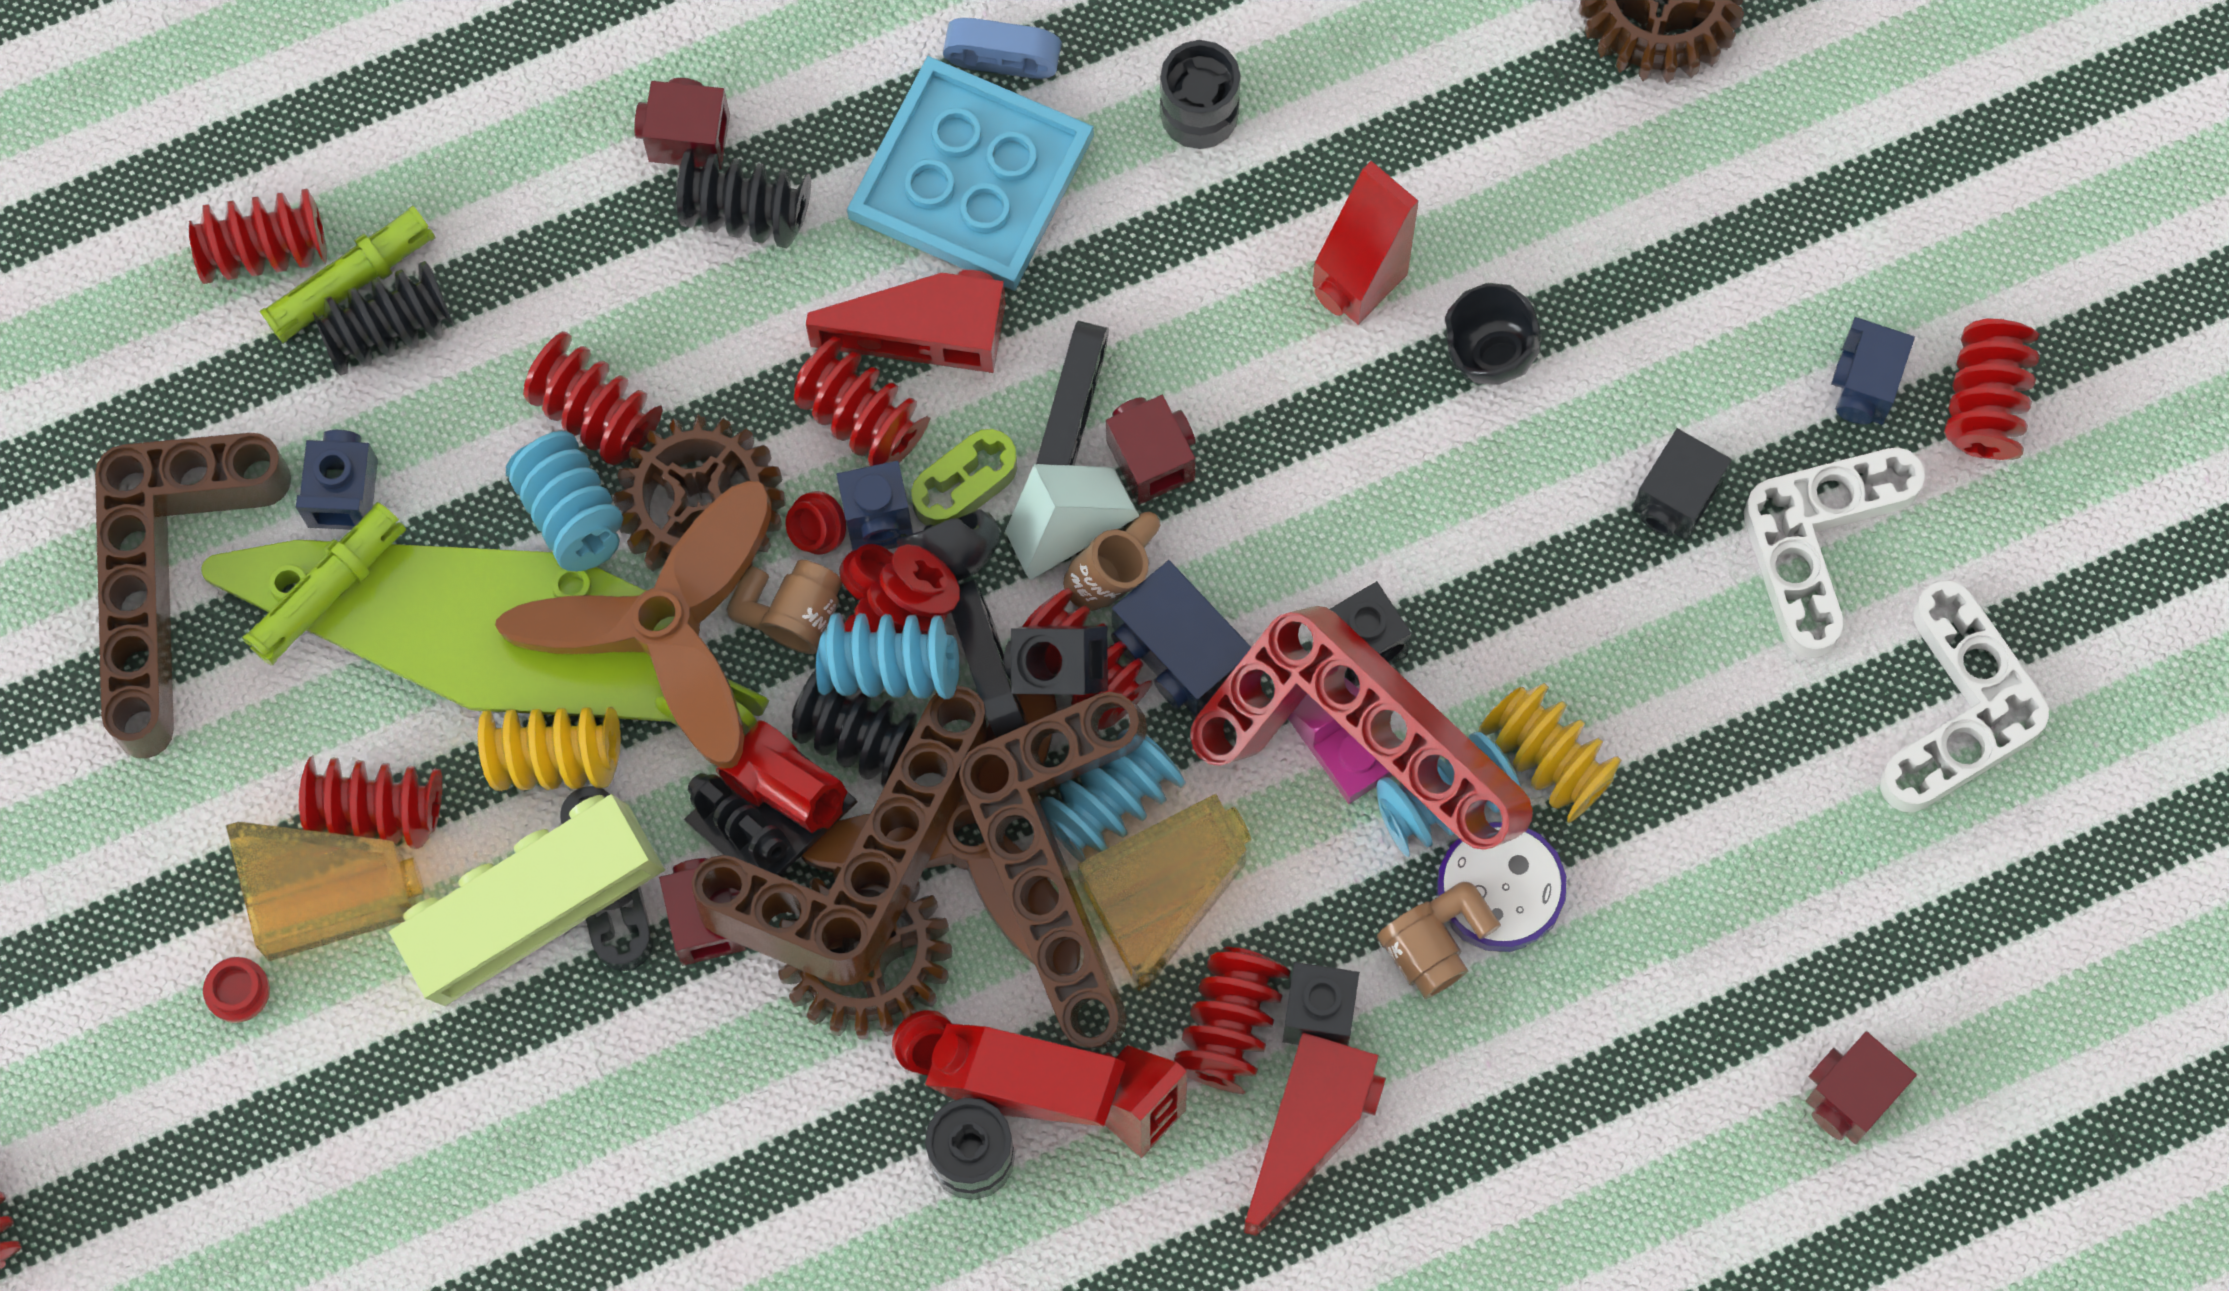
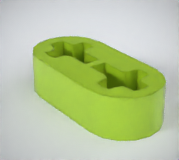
M979 430L968 436L921 472L914 480L911 489L913 510L918 520L927 526L930 524L937 525L952 518L962 517L976 511L1006 488L1015 478L1018 469L1016 447L1011 438L998 430ZM984 450L989 455L1001 452L999 456L1001 469L994 472L992 468L985 466L972 476H969L979 465L978 452ZM958 482L960 483L950 494L951 507L944 509L940 504H935L930 508L927 507L930 503L928 490L935 487L939 492L944 493Z

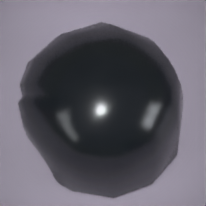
M1485 283L1466 290L1446 313L1445 324L1449 356L1456 370L1461 371L1464 378L1475 384L1500 385L1526 374L1540 352L1541 332L1535 309L1530 300L1511 285Z
M978 509L962 517L952 518L937 525H927L923 531L911 535L901 534L897 537L896 542L899 547L910 544L930 551L948 566L958 582L975 575L987 563L999 543L1000 530L990 513Z

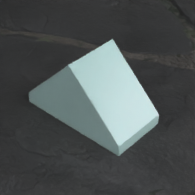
M1034 464L1005 532L1025 574L1032 580L1087 548L1104 531L1119 529L1138 518L1139 514L1114 467Z

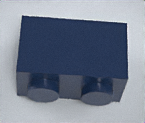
M1170 560L1166 561L1112 607V628L1115 631L1111 633V638L1114 643L1122 641L1126 645L1123 654L1131 662L1138 658L1142 659L1157 675L1153 680L1154 685L1169 704L1176 709H1179L1184 704L1195 717L1198 716L1251 649V646Z

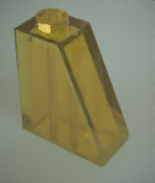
M1217 794L1077 864L1078 880L1138 992L1152 984L1245 866L1247 849L1244 844L1251 841L1250 833L1238 810L1234 806L1225 810Z
M235 822L226 825L255 946L268 961L405 922L403 915L408 909L416 905L415 897L425 894L423 881L415 858L404 859V856L393 841L246 822Z

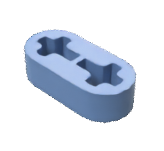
M957 18L948 24L942 54L950 63L962 68L1043 79L1055 75L1062 42L1054 33L1045 29L976 18Z

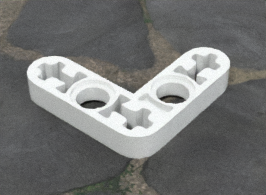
M1887 448L1767 479L1757 484L1751 491L1744 509L1745 525L1783 640L1787 647L1796 655L1805 658H1819L1828 654L1839 640L1844 626L1842 612L1815 532L1893 513L1909 507L1918 497L1925 481L1924 466L1920 459L1911 451L1902 448ZM1887 467H1892L1897 476L1907 475L1908 479L1901 492H1896L1892 483H1885L1873 486L1868 496L1870 501H1865L1864 485L1882 480ZM1858 473L1864 474V480L1861 479ZM1834 480L1841 482L1850 491L1852 501L1843 509L1834 510L1828 508L1820 502L1817 496V487L1826 481ZM1766 498H1773L1777 507H1788L1782 519V528L1786 538L1772 546L1768 542H1774L1778 534L1775 520L1771 514L1761 515L1759 513L1763 509ZM1795 533L1799 534V536L1791 537ZM1792 553L1802 556L1810 566V577L1801 583L1785 581L1776 570V560L1779 557ZM1813 591H1817L1819 595H1812L1808 607L1811 616L1815 622L1825 621L1828 625L1824 628L1820 640H1814L1810 631L1799 632L1798 630L1805 617L1801 598L1810 595ZM1787 600H1796L1792 604L1787 602Z
M1940 580L1930 584L1923 590L1913 610V621L1918 632L1971 708L1900 750L1886 764L1880 777V790L1884 799L1893 808L1902 812H1917L1925 809L2029 746L2045 729L2049 719V707L2044 696L1973 595L1962 584L1955 581ZM1936 599L1942 606H1948L1953 603L1958 608L1953 618V623L1962 636L1970 627L1976 632L1966 636L1955 649L1949 645L1957 634L1953 625L1946 618L1935 621L1930 615L1936 605ZM1972 649H1983L1990 652L1998 664L1997 674L1989 679L1973 677L1966 671L1964 666V654ZM2007 703L2015 710L2026 707L2030 711L2031 716L2025 723L2026 730L2019 722L2013 723L2003 729L1995 739L1990 728L2003 719L2009 710ZM1983 717L1985 719V723L1979 718ZM1956 733L1972 735L1981 746V758L1972 764H1962L1955 761L1947 750L1948 738ZM1996 741H1997L1999 744H2001L2002 747L1999 748V747L1997 746ZM1930 749L1932 751V755L1928 753L1926 750ZM1934 758L1939 769L1925 778L1919 787L1921 794H1918L1912 787L1906 788L1903 791L1898 787L1897 781L1903 774L1901 767H1904L1908 773L1913 774L1928 766L1931 759ZM1943 773L1950 779L1945 780L1943 777Z

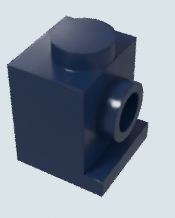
M1854 317L1831 381V385L1842 388L1835 408L1836 413L1840 417L1857 424H1870L1871 422L1884 424L1894 403L1915 336Z
M336 429L325 431L323 441L306 440L300 495H297L296 509L308 528L352 530L372 509L378 459L370 444L361 442L362 438L359 434ZM327 469L344 470L337 478H326Z
M899 460L836 473L852 551L866 544H875L886 549L898 548L896 540L899 535L904 533L906 535L913 534Z

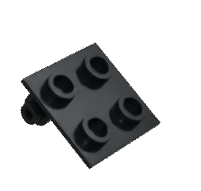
M800 752L801 756L808 759L804 754ZM700 773L693 777L688 785L690 801L695 809L684 819L685 822L722 855L738 858L778 876H781L829 830L820 828L811 833L765 802L759 807L748 803L741 795H737L715 774L707 775ZM849 792L842 805L843 813L834 824L858 802Z

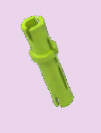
M412 205L407 211L371 236L367 237L363 233L354 239L355 247L259 312L282 344H284L290 337L315 320L313 312L318 317L324 315V298L331 296L340 304L348 298V289L355 287L359 290L377 277H380L382 280L393 274L390 268L429 241H433L436 237L432 230L428 229V224Z
M376 502L362 520L339 542L333 539L324 548L326 555L259 623L242 637L243 641L251 646L250 649L264 662L273 666L287 648L355 581L361 584L369 576L370 572L367 568L389 545L406 531L405 526L400 522L396 524L399 519L384 505Z

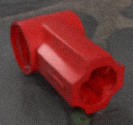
M758 720L744 736L743 752L736 766L732 768H721L718 766L716 768L720 778L737 795H741L746 799L748 803L759 807L765 802L811 833L820 828L829 829L843 813L842 805L848 791L841 780L801 756L798 749L786 736L765 721Z

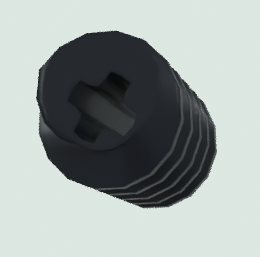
M687 148L683 154L676 181L675 195L678 220L681 226L692 228L701 217L704 230L716 233L725 222L728 235L740 238L749 226L752 240L758 243H764L773 231L777 247L788 248L793 243L805 220L811 194L810 174H805L799 187L794 189L791 188L789 170L782 168L775 182L770 184L767 183L765 164L758 163L749 179L743 178L742 161L737 158L733 159L725 174L719 173L718 154L713 153L709 154L702 168H696L694 149Z
M426 261L418 264L419 282L415 284L401 269L395 272V291L390 292L377 278L371 281V300L366 301L358 290L353 287L348 289L347 309L343 310L331 296L324 298V317L319 319L313 312L329 357L340 376L348 373V354H352L363 367L372 365V345H376L387 358L395 356L396 336H399L410 349H415L419 347V328L423 327L432 339L436 341L442 338V319L446 318L454 327L433 270Z
M815 669L804 685L792 711V737L794 741L802 744L814 738V749L816 753L822 756L829 755L837 749L836 760L838 764L847 768L859 761L858 772L866 780L873 779L882 772L881 785L884 789L915 729L917 714L911 711L896 724L892 722L895 702L890 699L874 712L869 709L871 697L863 694L862 691L853 700L839 694L835 687H833L830 693L822 695L818 692Z

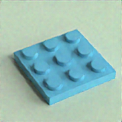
M927 56L847 208L848 219L965 270L985 272L991 275L994 280L1004 281V287L1015 291L1094 137V126Z

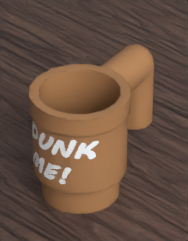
M1144 512L1122 530L1104 531L1072 560L1064 576L1063 585L1064 589L1069 588L1073 592L1070 601L1075 606L1080 608L1086 605L1090 611L1109 607L1144 581L1148 573L1149 563L1144 548L1159 531L1161 525L1158 516L1153 512Z
M798 560L792 573L784 577L769 607L757 603L769 579V575L759 568L749 567L741 577L728 603V617L736 623L763 631L768 637L787 648L805 654H815L820 637L828 626L830 616L838 606L839 599L837 595L843 584L841 578L820 564L808 560Z
M1460 882L1434 900L1414 907L1395 919L1377 934L1376 938L1382 947L1387 950L1409 985H1416L1424 999L1431 998L1442 992L1469 971L1459 957L1462 952L1444 923L1462 912L1479 939L1487 937L1501 926L1478 889L1470 882Z

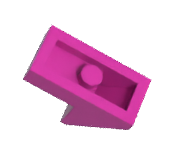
M1344 677L1346 688L1357 697L1359 688ZM1308 694L1288 717V720L1348 804L1375 788L1379 779L1393 776Z

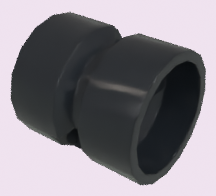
M1204 40L1190 41L1172 50L1163 62L1160 74V116L1163 128L1174 141L1185 147L1204 149L1217 146L1228 139L1237 126L1241 75L1238 63L1229 50L1215 42Z
M962 1098L947 1103L935 1113L927 1126L925 1146L933 1175L942 1188L958 1198L972 1200L991 1196L1002 1188L1013 1172L1015 1151L1008 1121L999 1109L981 1099Z

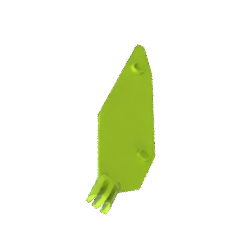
M291 540L209 556L203 562L201 572L209 584L270 612L287 594L282 592L284 587L292 583L297 584L326 555L324 548L331 541ZM391 544L367 568L370 572L369 576L361 584L355 581L306 630L469 710L506 712V710L515 709L517 713L530 714L532 709H541L544 715H555L556 709L566 708L569 716H580L582 708L591 707L594 717L604 718L607 708L613 707L619 719L668 721L679 726L663 696L652 659L647 653L555 654L515 646L505 640L495 626L496 620L504 612L521 604L563 596H639L646 591L597 567L584 571H567L558 565L553 552ZM667 617L661 620L655 626L654 631L666 628L673 621L674 617ZM727 679L736 699L745 736L757 723L754 716L763 715L770 700Z

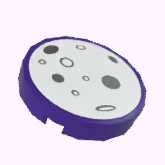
M1502 822L1489 823L1496 830H1500ZM1527 829L1518 838L1486 850L1472 848L1458 838L1450 845L1439 867L1437 897L1460 882L1472 883L1478 889L1501 926L1487 937L1479 939L1461 912L1448 921L1451 924V928L1462 940L1485 951L1513 952L1536 942L1540 937L1542 938L1553 929L1566 901L1567 876L1558 852L1541 834L1533 830Z

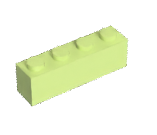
M612 794L605 798L603 795L590 797L576 805L569 812L571 819L550 832L547 829L538 830L521 839L514 846L515 854L495 866L492 863H488L467 872L458 881L460 888L440 900L436 897L429 898L408 909L403 915L405 922L390 930L389 933L424 998L447 1006L583 922L586 918L596 914L664 872L665 868L630 806Z

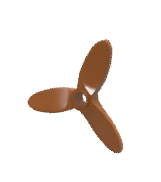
M759 481L740 483L721 494L695 519L672 548L654 588L646 590L639 596L582 595L532 601L504 612L496 620L495 626L505 640L515 646L528 650L555 654L647 653L652 659L667 705L682 731L707 761L721 768H732L738 764L743 752L744 733L742 720L727 677L714 655L699 637L700 623L729 596L753 561L771 519V499L764 485ZM667 617H674L673 621L666 628L654 631L655 626L661 620Z
M1018 694L1028 724L1057 712L1055 694ZM990 724L987 727L988 741L996 738ZM1053 734L1044 738L1039 746L1038 754L1043 766L1047 759ZM999 758L990 760L980 770L979 782L985 793L998 792L1008 782L1009 770L1005 761ZM964 792L962 800L958 802L925 868L954 864L961 869L968 870L987 913L1008 941L1035 965L985 842L977 846H967L956 839V834L960 828L967 824H977ZM870 814L837 821L801 856L803 861L818 870L832 873L837 866L842 868ZM901 827L890 831L886 837L893 841H906L913 837L916 831L911 828ZM1004 832V844L1008 851L1012 854L1024 852L1006 837ZM1048 878L1037 881L1029 890V906L1038 915L1049 913L1058 903L1059 894ZM1074 939L1064 940L1054 950V966L1063 976L1073 975L1078 971L1080 965V944Z

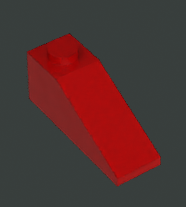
M1372 161L1362 169L1314 263L1312 286L1315 288L1314 292L1318 300L1331 313L1337 316L1345 313L1357 325L1408 275L1419 200Z
M962 270L958 272V275L938 273L808 312L806 329L810 347L819 348L832 337L838 336L843 340L841 352H858L862 355L994 373L1006 306L1004 281L994 280L991 275L977 270Z
M946 1023L942 1037L934 1047L932 1066L925 1085L954 1100L962 1098L984 1100L998 1108L1003 1116L1105 1126L1126 1063L1115 1057L986 1026Z
M1302 1032L1247 1213L1244 1233L1257 1236L1357 1131L1362 1112L1373 1116L1376 1115L1386 1081L1385 1077L1374 1074L1379 1055Z
M1127 1045L1116 1057L1126 1064L1105 1126L1140 1158H1143L1186 1111L1187 1071L1175 1061ZM1110 1052L1104 1054L1106 1056L1114 1057Z

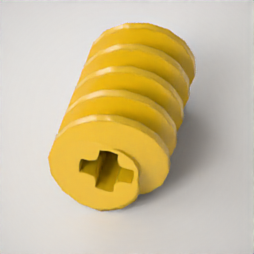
M1546 683L1540 684L1528 691L1524 687H1519L1493 708L1479 726L1478 732L1487 736L1501 730L1495 744L1500 747L1502 752L1505 754L1519 748L1513 760V767L1519 772H1524L1537 766L1531 779V786L1535 790H1542L1556 784L1549 797V804L1553 808L1558 809L1574 802L1567 816V822L1571 823L1583 814L1611 785L1622 760L1615 756L1599 764L1595 760L1603 744L1599 737L1583 745L1577 742L1585 723L1581 719L1564 727L1559 723L1567 707L1564 701L1546 709L1541 705L1549 689Z
M591 707L581 709L577 726H571L566 708L556 709L553 725L550 727H546L541 709L531 710L527 727H521L519 716L515 709L506 710L502 728H496L491 710L483 711L478 722L479 758L484 776L489 786L495 791L507 790L512 783L520 790H530L534 788L537 782L544 789L553 790L558 788L563 780L570 789H579L584 787L588 779L595 788H606L614 778L620 755L621 733L620 721L613 707L607 708L603 725L596 724Z

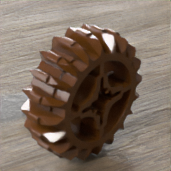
M1580 0L1579 5L1581 18L1589 19L1586 21L1584 30L1587 39H1601L1597 49L1600 58L1617 53L1619 56L1616 67L1619 73L1629 68L1632 63L1640 67L1639 77L1642 82L1649 78L1652 69L1661 70L1662 77L1667 84L1674 79L1676 68L1678 67L1692 79L1699 71L1700 62L1710 67L1718 62L1721 53L1720 49L1728 50L1733 45L1736 36L1734 30L1741 26L1744 16L1743 8L1740 7L1743 0H1666L1668 4L1664 5L1662 16L1659 18L1656 16L1658 2H1655L1656 0ZM1625 16L1635 19L1642 29L1632 24ZM1675 29L1690 30L1681 34L1666 35Z
M699 414L693 422V430L683 431L682 424L678 420L672 419L669 424L672 436L663 439L659 433L650 430L647 439L651 450L647 452L641 448L631 447L629 457L636 468L619 469L617 475L619 483L626 488L616 492L613 496L615 506L623 511V521L619 530L621 533L631 534L627 544L633 554L637 555L646 552L644 561L647 568L653 572L665 564L672 548L695 519L711 504L708 502L706 505L701 506L698 501L697 507H691L687 496L691 498L693 495L699 494L702 500V493H709L713 502L732 487L730 480L737 471L747 481H759L764 485L771 499V519L767 532L780 531L781 517L774 511L784 507L786 504L784 492L775 488L783 480L779 467L768 466L772 457L767 446L761 445L753 448L754 437L747 428L732 437L730 421L725 418L717 423L713 431H708L705 417H701ZM707 460L702 466L694 469L680 467L689 462ZM658 484L666 489L668 498L674 501L667 512L669 520L662 529L650 518L651 499ZM766 534L758 549L760 552H768L771 547L770 540Z
M837 866L833 870L835 880L842 869L841 867ZM817 877L810 881L811 889L827 896L831 888L827 889L824 882ZM919 881L900 915L909 925L901 928L895 925L873 968L874 976L869 977L868 975L860 981L866 989L868 998H852L838 994L826 987L816 976L788 964L778 971L782 984L791 985L799 983L789 994V999L794 1007L803 1006L814 1000L807 1012L809 1022L817 1025L832 1012L830 1030L833 1035L841 1036L847 1027L848 1021L854 1020L858 1039L866 1040L870 1034V1021L879 1020L884 1035L890 1036L895 1032L891 1016L900 1012L905 1019L916 1013L914 1006L911 1004L914 999L923 1005L934 1006L937 1002L936 994L925 982L934 984L947 983L949 978L948 971L941 965L933 962L945 961L951 958L953 951L950 943L936 940L949 932L947 919L940 917L928 919L938 908L936 898L933 895L924 896L914 902L920 890ZM871 882L863 885L857 893L865 897H875L884 893L888 886L879 882ZM782 918L779 927L787 928L795 924L798 919ZM848 937L839 938L832 942L827 949L838 954L848 953L855 949L853 944L857 941ZM917 946L916 957L910 971L897 986L887 991L884 984V973L887 966L897 958L905 956L904 949Z

